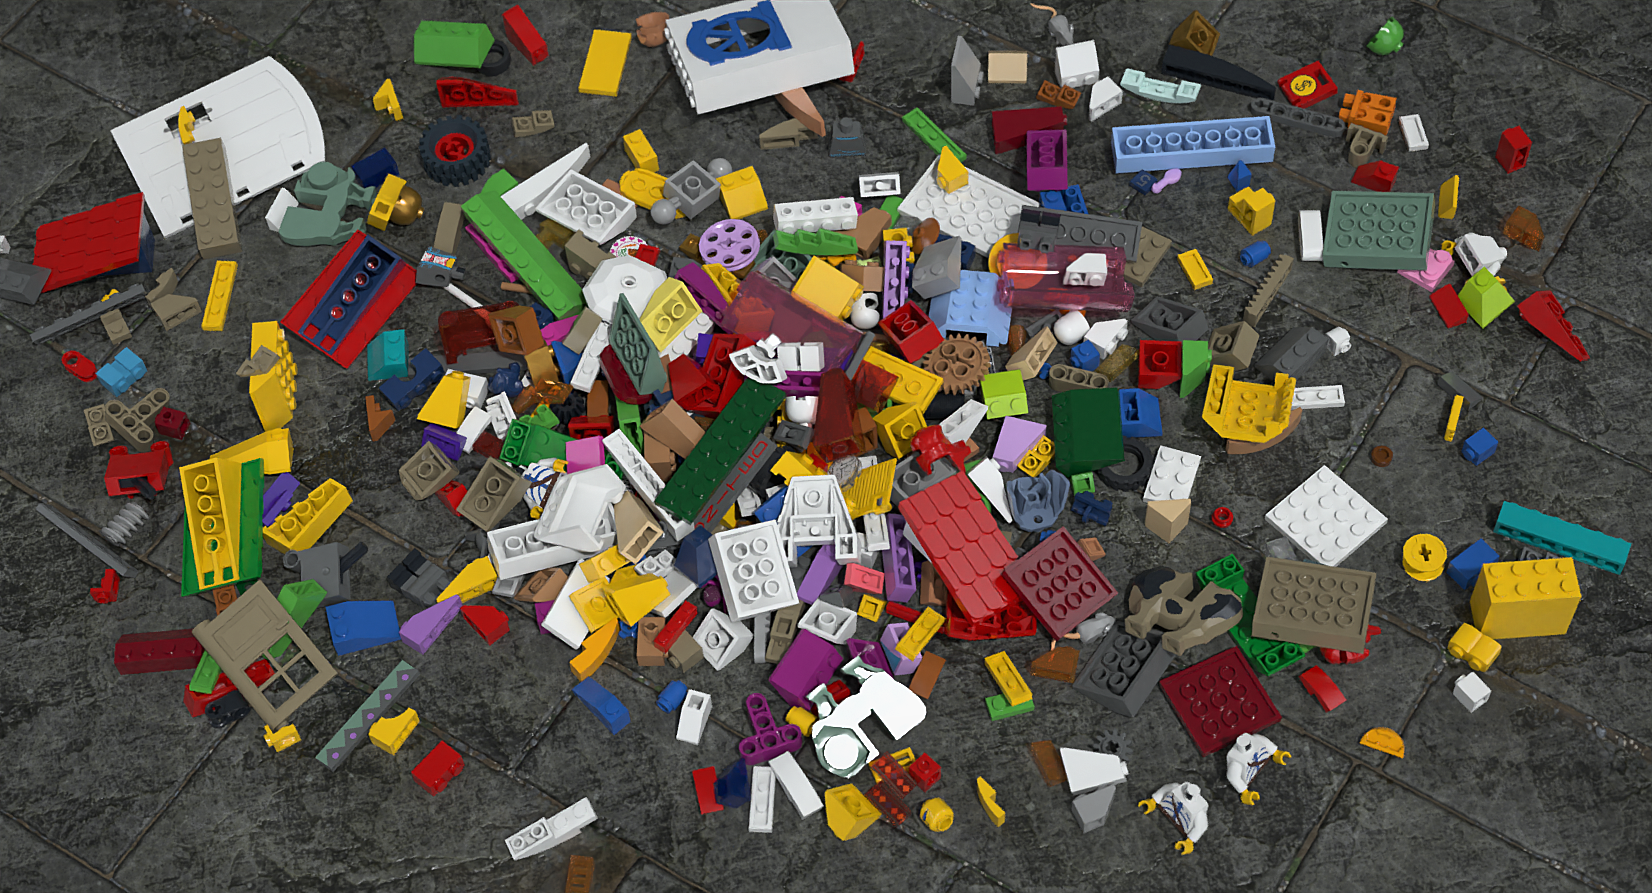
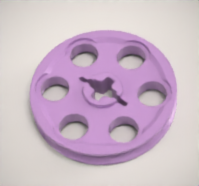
M728 219L715 223L703 233L699 249L705 264L720 263L730 272L746 267L756 258L760 249V241L757 231L751 224L738 219ZM729 227L735 228L733 232H725ZM746 233L752 234L748 239L742 238ZM710 237H718V239L714 242L708 241ZM745 249H751L749 254L741 253ZM711 252L717 253L714 257H707ZM728 258L734 259V261L730 264L724 263V261Z

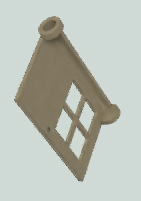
M258 580L212 621L206 619L192 630V634L263 721L270 727L272 732H277L280 728L289 726V716L339 674L262 580ZM288 633L302 651L281 667L269 653L268 649ZM265 654L278 671L258 688L244 670L261 655ZM306 655L319 673L299 689L285 671ZM282 675L296 693L279 708L275 709L262 691Z

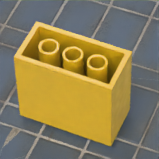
M1573 558L1483 564L1470 599L1475 628L1483 635L1492 639L1566 634L1581 599Z

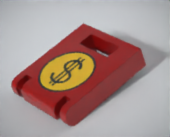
M1319 61L1294 71L1277 81V84L1281 87L1282 92L1291 105L1302 109L1338 93V87ZM1319 75L1322 77V79H1323V80L1325 81V83H1326V84L1323 85V86H1322V84L1320 83V81L1317 79V78L1319 77Z

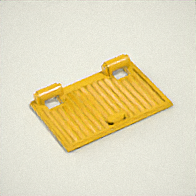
M897 458L855 471L853 475L851 473L848 482L847 479L846 481L843 480L844 485L842 486V483L840 485L843 489L841 492L846 497L849 496L857 503L856 507L861 511L855 518L872 512L879 515L891 511L892 505L889 502ZM882 498V503L878 506L877 499Z

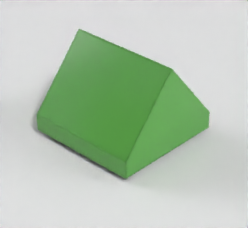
M1092 471L1071 475L1070 484L1074 496L1077 492H1095Z

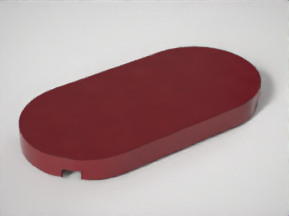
M611 344L604 347V350L600 353L599 363L615 396L629 404L638 405L650 401L653 393L640 395Z

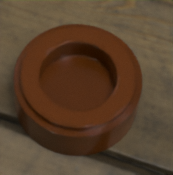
M1380 445L1372 450L1371 461L1374 465L1387 467L1392 462L1393 452L1390 448Z

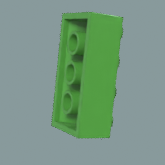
M421 21L414 34V62L420 65L480 68L495 39L486 24Z

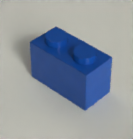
M1479 539L1449 562L1446 573L1466 590L1470 586L1475 587L1482 565L1485 563H1497L1500 556L1484 540Z

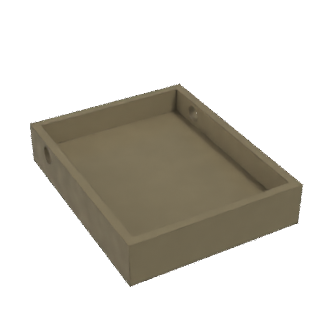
M1266 556L1253 618L1252 636L1364 654L1375 590L1376 573Z

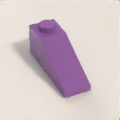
M835 544L823 545L817 553L797 592L799 600L813 605L843 568V565H839L836 560Z
M456 594L412 616L400 628L399 634L402 642L423 655L460 611V607L463 606L460 596Z

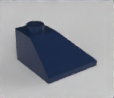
M701 525L683 539L674 564L679 572L699 588L718 574L708 541L713 535Z

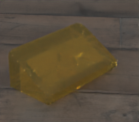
M1122 344L1095 371L1105 375L1109 382H1112L1138 358L1139 350Z

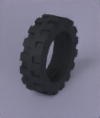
M1123 436L1124 452L1136 455L1142 462L1141 470L1134 475H1118L1112 472L1108 466L1096 470L1099 473V479L1103 480L1107 487L1111 486L1115 491L1123 490V492H1129L1131 489L1135 491L1139 486L1143 487L1146 484V480H1149L1153 469V455H1151L1150 448L1146 447L1143 441L1140 440L1139 442L1135 437L1127 438V436Z
M784 445L782 448H776L751 480L750 486L762 498H766V489L781 485L786 481L784 476L781 474L775 475L771 469L786 451L797 453L791 446Z

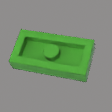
M1004 694L985 698L991 721L1034 711L1032 699L1011 706Z

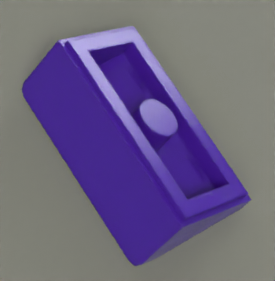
M430 424L424 428L421 447L430 441L437 445L448 458L458 461L466 444L467 437L435 424Z

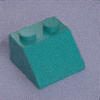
M404 329L384 331L367 345L368 381L389 379L393 375L397 378L409 377V348Z

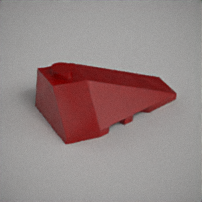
M441 77L436 80L442 108L519 105L517 92L514 89L463 77Z
M1551 290L1536 291L1517 305L1520 309L1519 314L1525 321H1528V323L1581 362L1590 359L1581 340L1572 334L1573 326L1571 322L1563 318L1562 314L1565 311Z

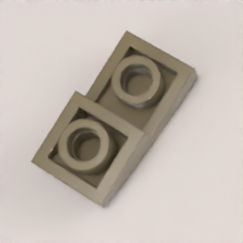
M551 110L532 111L530 117H513L511 122L515 137L534 135L554 128Z
M172 268L162 273L156 279L158 287L151 290L145 296L151 309V303L174 292L178 279Z
M585 307L575 319L574 326L564 337L562 344L580 354L603 318L588 307Z
M101 404L85 409L84 413L93 446L96 447L114 441L112 428L105 420V405Z

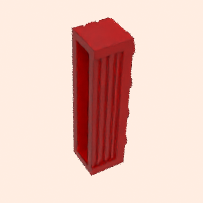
M685 600L653 641L654 647L666 654L698 614L697 607Z

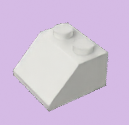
M1094 40L1056 48L1055 75L1060 88L1064 84L1074 88L1091 85L1098 81L1099 66Z
M818 597L800 620L798 627L834 643L846 645V640L851 638L856 632L857 612L821 601Z

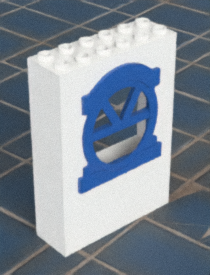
M742 0L666 20L667 28H664V33L669 42L667 44L669 55H671L673 65L676 66L677 74L680 76L687 97H689L690 105L692 108L695 107L698 114L855 74L851 42L829 0ZM770 29V34L765 41L753 48H748L743 35ZM729 39L720 46H718L716 49H713L708 45L711 43ZM735 42L740 49L738 52H723V50Z

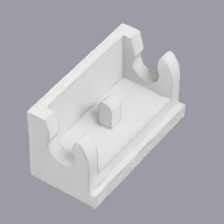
M502 392L500 395L491 397L486 401L487 405H489L486 407V411L492 415L493 420L491 423L499 442L505 441L511 421L516 419L506 393Z

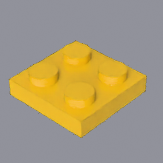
M605 576L569 595L591 633L602 628L615 617L619 618L601 589L609 584Z

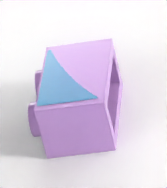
M908 622L888 624L880 639L894 675L915 673L922 659L921 653H919L914 661H911L895 650L897 644L910 629Z

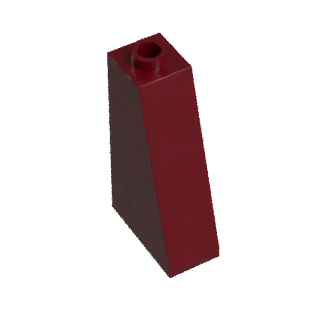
M1062 106L992 111L995 154L1026 146L1027 131L1064 130V126H1067V115L1063 114Z

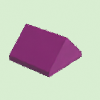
M853 638L846 640L849 661L859 655L863 663L885 670L894 679L879 642Z

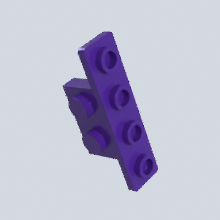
M288 472L281 473L263 495V527L272 525L279 512H285L292 503L289 500L293 496L292 493L300 485V482Z

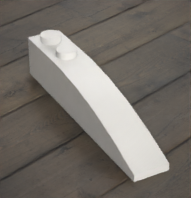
M583 144L501 196L502 199L521 220L532 215L536 211L535 208L570 169L577 173L582 169L590 158L588 144Z
M620 429L602 440L609 453L659 520L666 523L668 531L676 541H679L695 530L694 522L689 525L655 505V499L666 485Z

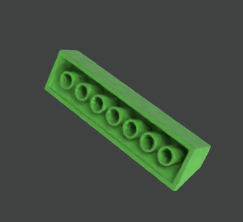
M496 191L476 194L461 206L469 222L545 309L548 308L552 312L556 321L578 315L585 307H588L581 287Z

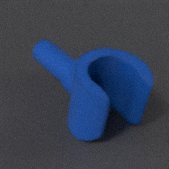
M1044 363L1039 370L1042 372L1039 377L1046 379L1052 366Z

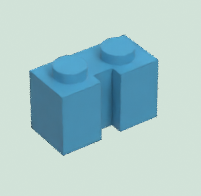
M127 347L114 357L115 361L112 364L107 363L96 372L101 385L116 397L127 391L135 381L142 378L147 372L143 360Z

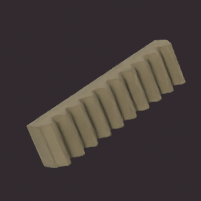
M1279 255L1275 265L1271 267V272H1268L1267 278H1264L1263 283L1260 284V289L1256 290V295H1253L1252 301H1249L1248 307H1245L1243 320L1248 325L1255 328L1291 272L1294 258L1288 255Z

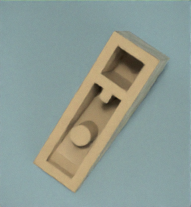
M1048 326L1044 327L1012 355L1005 366L1007 371L1020 369L1023 380L1037 375L1058 343Z

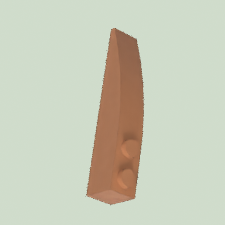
M802 87L774 94L779 103L794 118L818 135L826 136L824 120Z

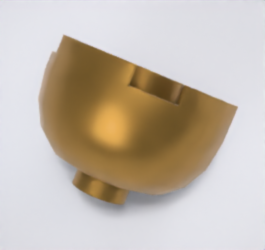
M403 185L389 221L399 225H409L416 218L420 219L424 208L421 207V195L411 187Z

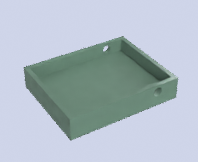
M1332 191L1323 248L1324 267L1427 270L1435 211L1434 193Z

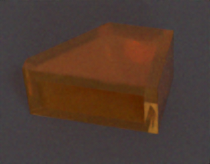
M1069 646L1056 647L1032 661L1031 676L1074 683L1080 650H1075Z

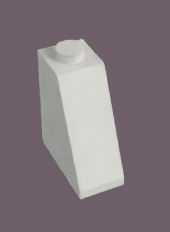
M1070 748L1060 749L1070 789L1074 796L1094 791L1101 786L1108 787L1127 781L1125 775L1129 774L1126 762H1121L1119 756Z

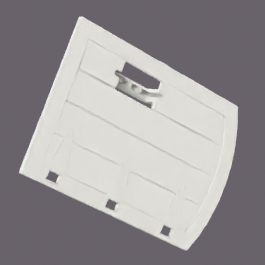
M270 56L110 130L141 192L144 193L145 200L165 239L194 225V219L184 224L181 219L191 214L193 216L182 149L184 144L179 128L171 131L166 123V120L179 115L181 106H185L186 110L203 104L207 115L192 123L195 128L194 131H191L195 139L192 143L216 138L222 139L227 153L235 205L307 172L311 166L318 162H325L323 131L310 98L295 77ZM303 162L304 167L293 170L292 166ZM246 188L248 189L249 193L238 197V192Z

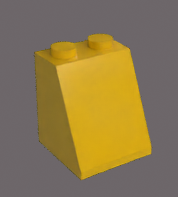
M813 256L792 291L843 321L844 318H848L851 314V307L854 302L861 298L864 286L824 260Z

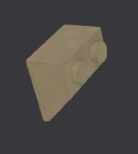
M1245 321L1213 329L1208 343V349H1212L1210 365L1234 367V371L1248 368L1260 335Z

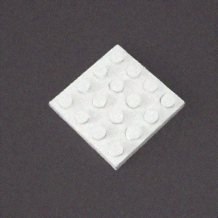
M1325 465L1265 515L1267 522L1315 564L1337 567L1381 529L1388 520Z

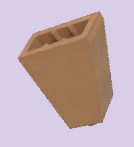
M873 207L858 216L856 228L835 230L834 232L855 237L858 252L854 255L863 260H868L883 240V230H888L892 225L891 215L885 210Z

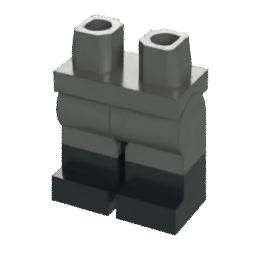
M1022 209L1017 247H1020L1022 250H1040L1042 253L1054 252L1061 214L1043 212L1041 225L1038 226L1040 211Z
M416 548L402 560V564L399 563L387 576L391 588L418 604L422 609L426 606L430 608L438 604L436 600L438 598L437 594L440 591L443 592L451 583L446 572L423 557Z

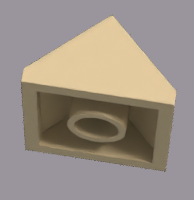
M989 51L988 83H1027V51Z
M1191 499L1147 501L1145 527L1167 543H1170L1188 524Z

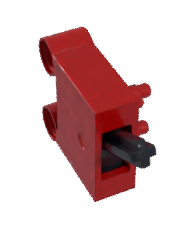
M167 441L156 442L151 445V452L129 454L126 446H116L110 449V460L104 477L108 495L127 494V497L132 499L134 498V493H141L145 498L154 499L158 490H164L169 466L173 464L169 443Z

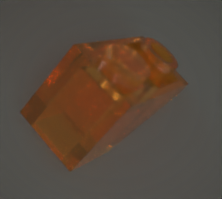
M1518 205L1507 220L1503 233L1511 239L1525 244L1528 248L1539 252L1545 237L1537 215Z

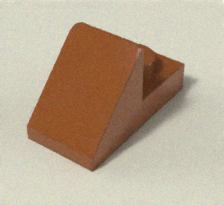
M374 395L365 398L369 431L373 442H375L395 422V417L392 410L381 411L380 402L376 403Z

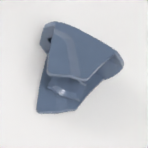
M1051 470L1045 476L1043 473H1040L1039 478L1021 477L1013 481H1007L1005 492L1011 514L1017 526L1028 532H1040L1044 528L1052 527L1058 515L1064 509L1070 486L1069 480L1063 474Z

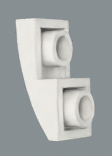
M665 549L654 558L651 556L647 557L636 565L634 570L640 575L652 573L658 577H665L675 569L676 558Z

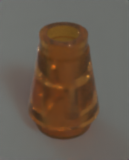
M1012 325L1009 327L1008 343L1011 355L1015 354L1025 345L1026 331L1022 325Z
M530 384L527 387L524 386L511 405V408L520 415L537 403L541 394Z

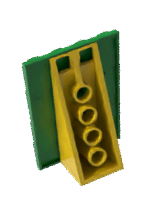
M216 457L180 467L185 499L181 597L197 595L260 578L262 574L264 459L258 458L239 463Z

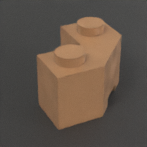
M845 260V263H840V271L863 285V291L883 292L884 267L879 266V262H867V265L857 264V260Z

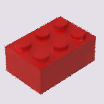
M912 300L878 322L888 341L910 364L919 360L928 351L937 348L944 341L935 323Z

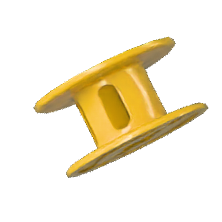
M1418 534L1406 541L1403 547V566L1411 577L1419 581H1430L1442 574L1444 562L1447 558V549L1439 538L1430 534Z

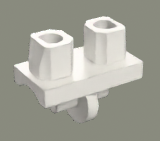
M772 333L766 340L761 338L756 344L758 345L756 349L764 357L772 359L777 353L774 349L782 341Z

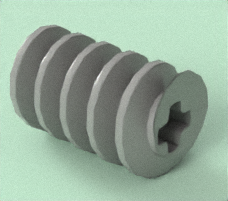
M135 502L126 503L125 509L119 511L120 516L115 515L113 517L114 522L109 521L107 523L108 528L103 527L101 530L102 534L116 547H119L118 542L126 543L123 538L124 536L132 537L129 532L130 530L138 531L135 524L144 525L141 518L150 519L144 509Z

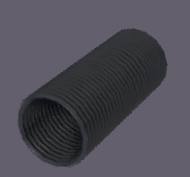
M952 392L947 395L945 393H936L925 413L922 414L924 419H927V417L928 419L948 418L965 404V393L957 392L956 395H953Z

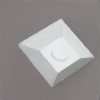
M711 609L694 634L693 639L702 647L704 657L718 671L744 652L754 634L741 621L731 623L729 615L716 609Z

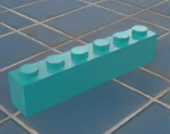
M1506 501L1503 502L1493 531L1494 533L1568 558L1572 557L1574 560L1621 575L1632 544L1621 538H1614L1600 531H1593L1579 524H1572L1558 517H1551L1537 510H1530L1516 503Z

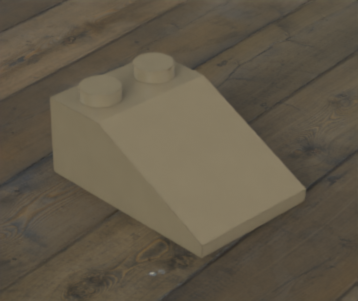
M490 456L456 510L480 528L489 532L521 501L532 482L503 461Z

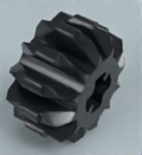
M568 390L566 394H563L560 391L559 397L553 396V402L550 403V410L555 414L559 422L564 421L566 426L572 417L582 416V413H585L584 400L582 397H579L577 392L571 394Z

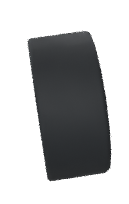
M495 39L488 54L500 53L503 57L494 63L483 62L481 67L477 68L481 74L486 76L500 75L508 70L511 64L507 45Z

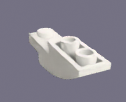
M585 797L548 820L543 817L507 838L505 842L513 859L518 860L545 851L581 833L580 829L598 819L589 799Z

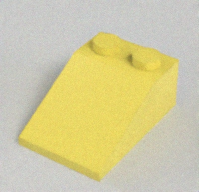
M668 277L653 293L640 318V322L658 352L661 353L702 310L682 281Z

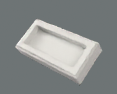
M1419 114L1399 117L1398 122L1408 151L1428 149L1429 144Z

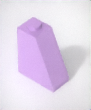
M1005 416L993 454V458L1001 466L998 471L1013 473L1028 450L1032 451L1043 435L1046 437V425Z

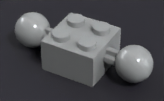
M724 158L713 159L709 163L706 172L693 160L665 180L663 195L667 199L657 200L652 205L651 216L653 220L659 224H668L674 220L676 209L681 210L687 217L692 219L718 200L721 184L716 178L732 173V166L729 161Z

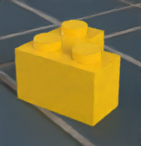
M1248 186L1229 197L1228 210L1253 236L1271 225L1275 199L1264 188L1253 192Z

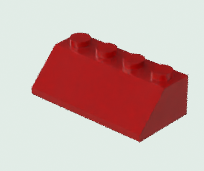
M744 334L713 335L702 368L719 386L720 391L689 411L715 420L744 383V375L735 367L729 354L752 345L756 347L758 346L756 342Z

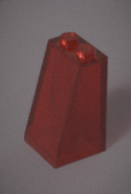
M832 368L825 373H821L813 447L826 463L866 452L854 386L842 368Z

